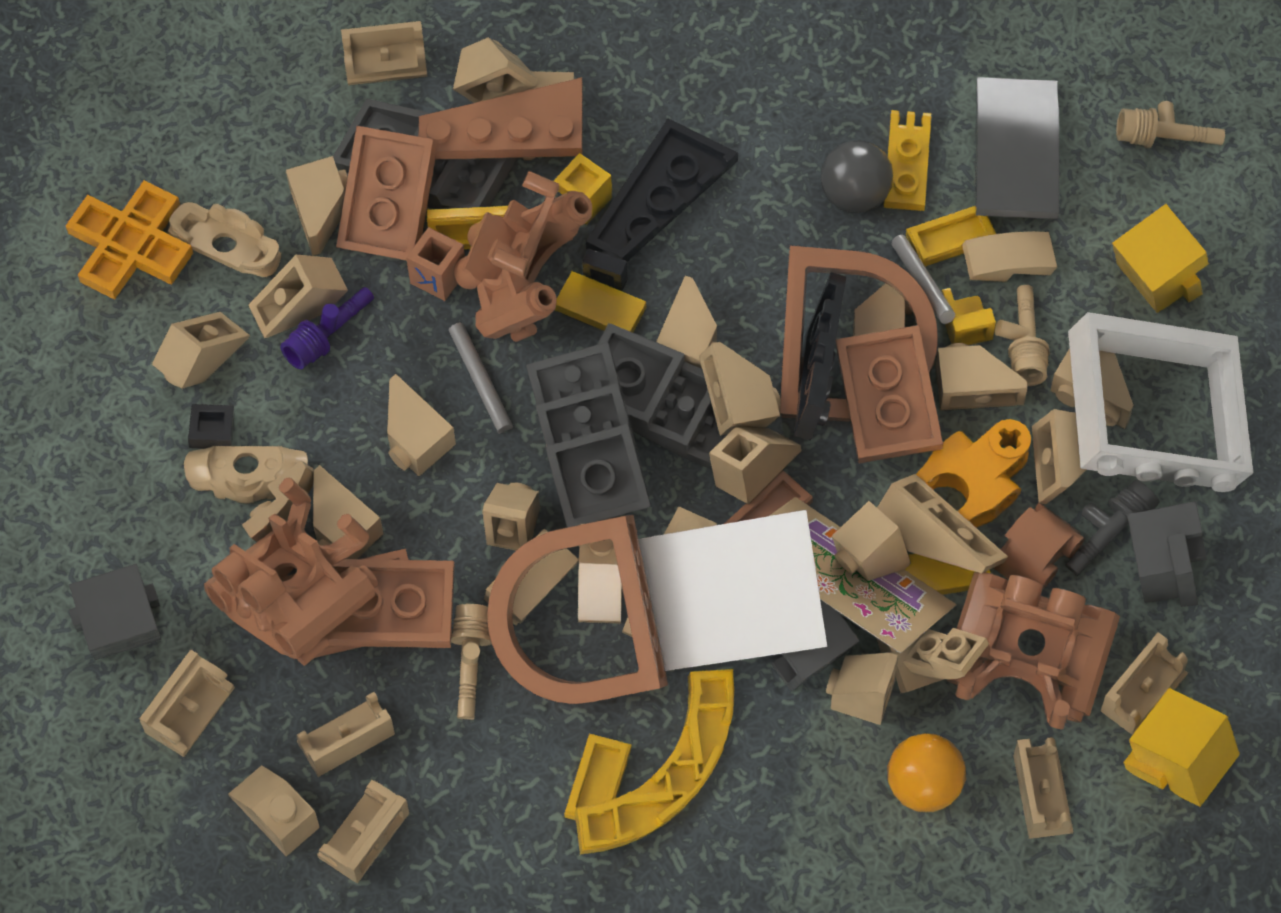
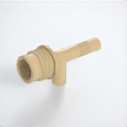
M1163 101L1158 104V114L1155 108H1150L1149 110L1123 108L1118 116L1116 127L1117 140L1130 142V144L1143 145L1148 149L1152 147L1156 137L1197 141L1215 145H1223L1225 139L1224 129L1175 123L1174 105L1170 101Z
M1021 285L1017 288L1019 325L999 320L995 326V335L1014 340L1008 348L1011 368L1027 380V386H1035L1041 384L1047 378L1050 349L1049 344L1045 340L1036 338L1033 287Z
M460 604L456 606L451 643L462 645L458 719H475L479 646L492 644L488 629V607L484 605Z

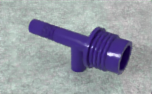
M363 287L340 307L334 304H326L323 307L321 320L318 325L308 320L301 321L298 328L290 333L289 337L280 345L285 359L293 367L301 370L309 363H314L321 356H326L330 352V344L327 338L374 300L372 292L368 288Z

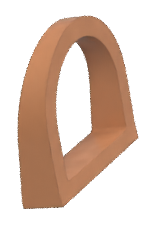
M790 246L780 415L782 418H796L803 353L807 275L810 272H833L836 274L868 276L880 280L895 289L910 306L916 323L920 327L930 376L938 346L936 318L924 290L907 271L894 262L871 253ZM827 398L826 401L831 402L827 420L850 422L846 399Z
M634 515L621 516L544 533L525 543L508 558L499 571L491 589L487 610L488 629L497 657L507 672L520 685L545 699L569 704L595 702L668 686ZM612 540L639 670L638 672L587 682L567 681L554 677L537 667L519 645L513 626V604L516 592L529 570L548 555L571 547Z

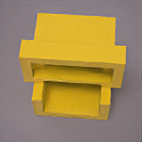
M1167 204L1112 242L1117 265L1156 313L1165 309L1182 296L1188 302H1191L1203 294L1201 281L1196 273L1209 264L1207 252Z
M1168 688L1129 739L1132 752L1125 759L1124 765L1126 770L1162 790L1168 784L1170 791L1201 807L1240 753L1227 715Z

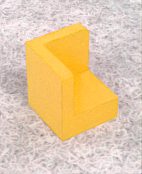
M581 153L554 180V182L559 183L560 189L558 192L562 195L569 191L583 192L592 203V217L585 223L586 225L612 199L611 174Z
M950 288L941 290L955 312L953 321L945 324L951 344L964 343L972 345L993 340L996 321L992 308L984 309L979 296L954 300Z

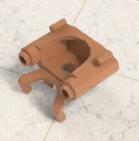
M528 171L522 186L546 196L542 204L528 209L517 201L512 200L509 202L504 217L486 212L482 221L471 226L468 232V241L471 246L467 256L456 262L454 276L458 284L463 288H477L481 308L476 312V328L484 337L497 339L510 333L513 341H521L537 333V327L533 324L534 322L548 317L556 309V294L554 290L547 285L534 281L542 266L553 252L565 243L573 240L579 227L592 217V203L583 192L569 191L555 198L560 189L559 183Z
M285 478L279 485V490L292 502L288 520L285 521L276 514L271 515L268 519L273 530L246 551L233 544L229 548L230 554L212 568L213 577L204 583V587L212 603L222 612H225L233 622L280 654L298 659L305 666L330 646L329 641L324 636L375 596V587L378 586V581L371 570L364 565L360 567L350 566L340 575L332 567L365 547L369 539L366 529L350 514H344L337 521V527L345 535L331 545H319L318 541L309 536L304 530L311 507L310 496L292 478ZM294 568L297 569L296 574L291 579L284 582L281 581L280 577L287 576Z
M974 571L956 629L984 637L989 642V645L964 677L947 679L948 682L958 685L956 696L964 700H970L994 679L1002 677L1018 678L1030 683L1040 692L1047 722L1051 727L1064 729L1066 720L1081 723L1083 716H1090L1120 616L1101 607L1085 605L1086 598L1068 590L1052 588L1050 598L1041 596L1044 585L1032 579L1010 575L1009 580H1006L994 574ZM1026 630H1036L1045 639L1044 649L1037 655H1026L1018 646L1019 636Z

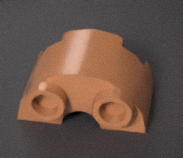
M1038 502L1035 510L1029 507L1005 534L1008 540L1000 550L1008 558L1003 564L994 567V569L1007 579H1009L1010 575L1032 579L1043 584L1044 589L1058 572L1059 568L1054 563L1064 555L1069 559L1074 556L1085 538L1081 536V532Z

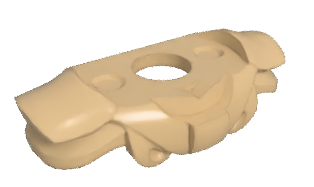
M187 202L181 204L170 217L168 233L171 236L191 245L192 250L241 273L268 277L279 266L281 252H279L277 241L264 236V228L240 210L225 209V207L219 204H213L208 210L196 203ZM220 237H229L236 242V247L229 252H219L212 244Z
M212 446L188 452L184 460L186 479L194 490H212L214 496L218 499L228 498L237 503L247 504L265 498L274 499L275 497L267 485L275 480V474L282 467L292 462L297 464L302 460L308 464L307 453L304 451L282 446ZM250 456L258 461V467L253 472L247 474L237 472L234 469L235 462L241 457Z

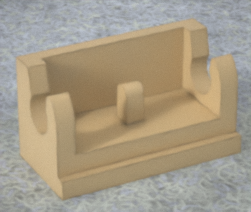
M421 21L341 30L348 85L427 77Z
M543 529L537 536L547 533L548 531L546 529ZM568 549L559 550L543 558L523 578L516 592L513 604V624L515 626L518 623L521 624L527 615L564 576L579 563V559ZM494 581L485 591L484 600L486 602H489Z
M1160 633L1153 637L1105 695L1101 708L1103 714L1132 735L1167 689L1175 690L1188 675V672L1185 671L1188 662L1186 655L1183 652L1177 657L1170 654L1167 650L1168 639Z
M190 650L139 718L144 732L184 757L234 690V685L225 679L227 674L223 670L200 657L198 653Z
M375 692L366 696V702L308 734L304 730L296 735L297 743L318 777L395 735L392 719L386 709L382 710Z
M1047 738L1045 740L1046 744L1038 747H1032L1030 739L1017 740L1013 755L1029 839L1073 833L1061 765L1054 738Z
M373 780L367 785V789L364 791L365 794L327 844L324 843L317 854L319 859L356 883L360 881L409 815L405 798L396 795Z

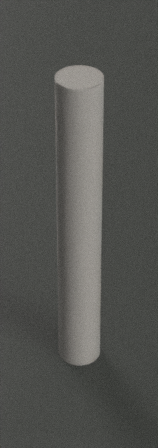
M896 236L891 243L910 275L924 290L940 322L943 324L950 323L955 318V312L906 236Z
M456 323L449 328V333L497 432L500 434L512 429L513 424L464 324Z

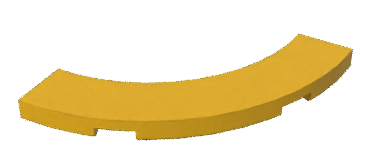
M733 669L694 671L689 673L688 710L681 736L667 761L647 782L636 790L613 800L596 805L577 807L575 818L580 855L621 847L649 835L679 814L698 794L712 774L723 752L734 707Z

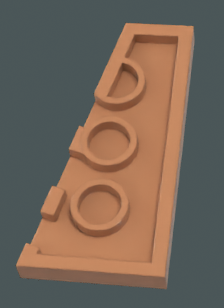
M582 77L419 116L418 137L438 140L435 159L577 156L579 153L583 155Z

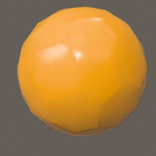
M936 734L914 735L898 744L893 751L887 765L888 784L895 797L904 806L917 812H935L951 805L959 797L966 781L965 762L961 752L950 740Z

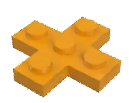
M143 180L122 211L87 194L66 224L69 235L96 247L78 273L80 283L114 300L137 268L172 285L193 255L191 245L163 232L170 221L171 215L180 206L179 198Z

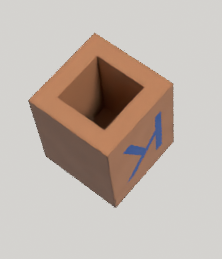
M428 227L406 257L410 284L446 301L458 284L454 276V266L459 259L465 257L464 245Z

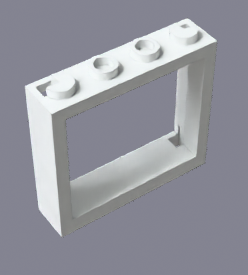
M1087 312L1068 331L1081 469L1098 471L1099 474L1104 476L1117 474L1136 476L1140 481H1171L1181 487L1193 485L1212 487L1217 492L1232 491L1253 474L1238 336ZM1099 351L1207 367L1218 460L1108 444Z

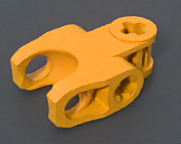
M1012 419L996 423L976 442L971 441L962 431H958L943 442V449L932 452L927 462L916 475L933 490L938 487L947 486L960 491L967 502L958 512L973 526L978 528L992 522L1011 506L1020 495L1021 488L1011 478L1027 463L1031 444L1030 431L1024 424Z

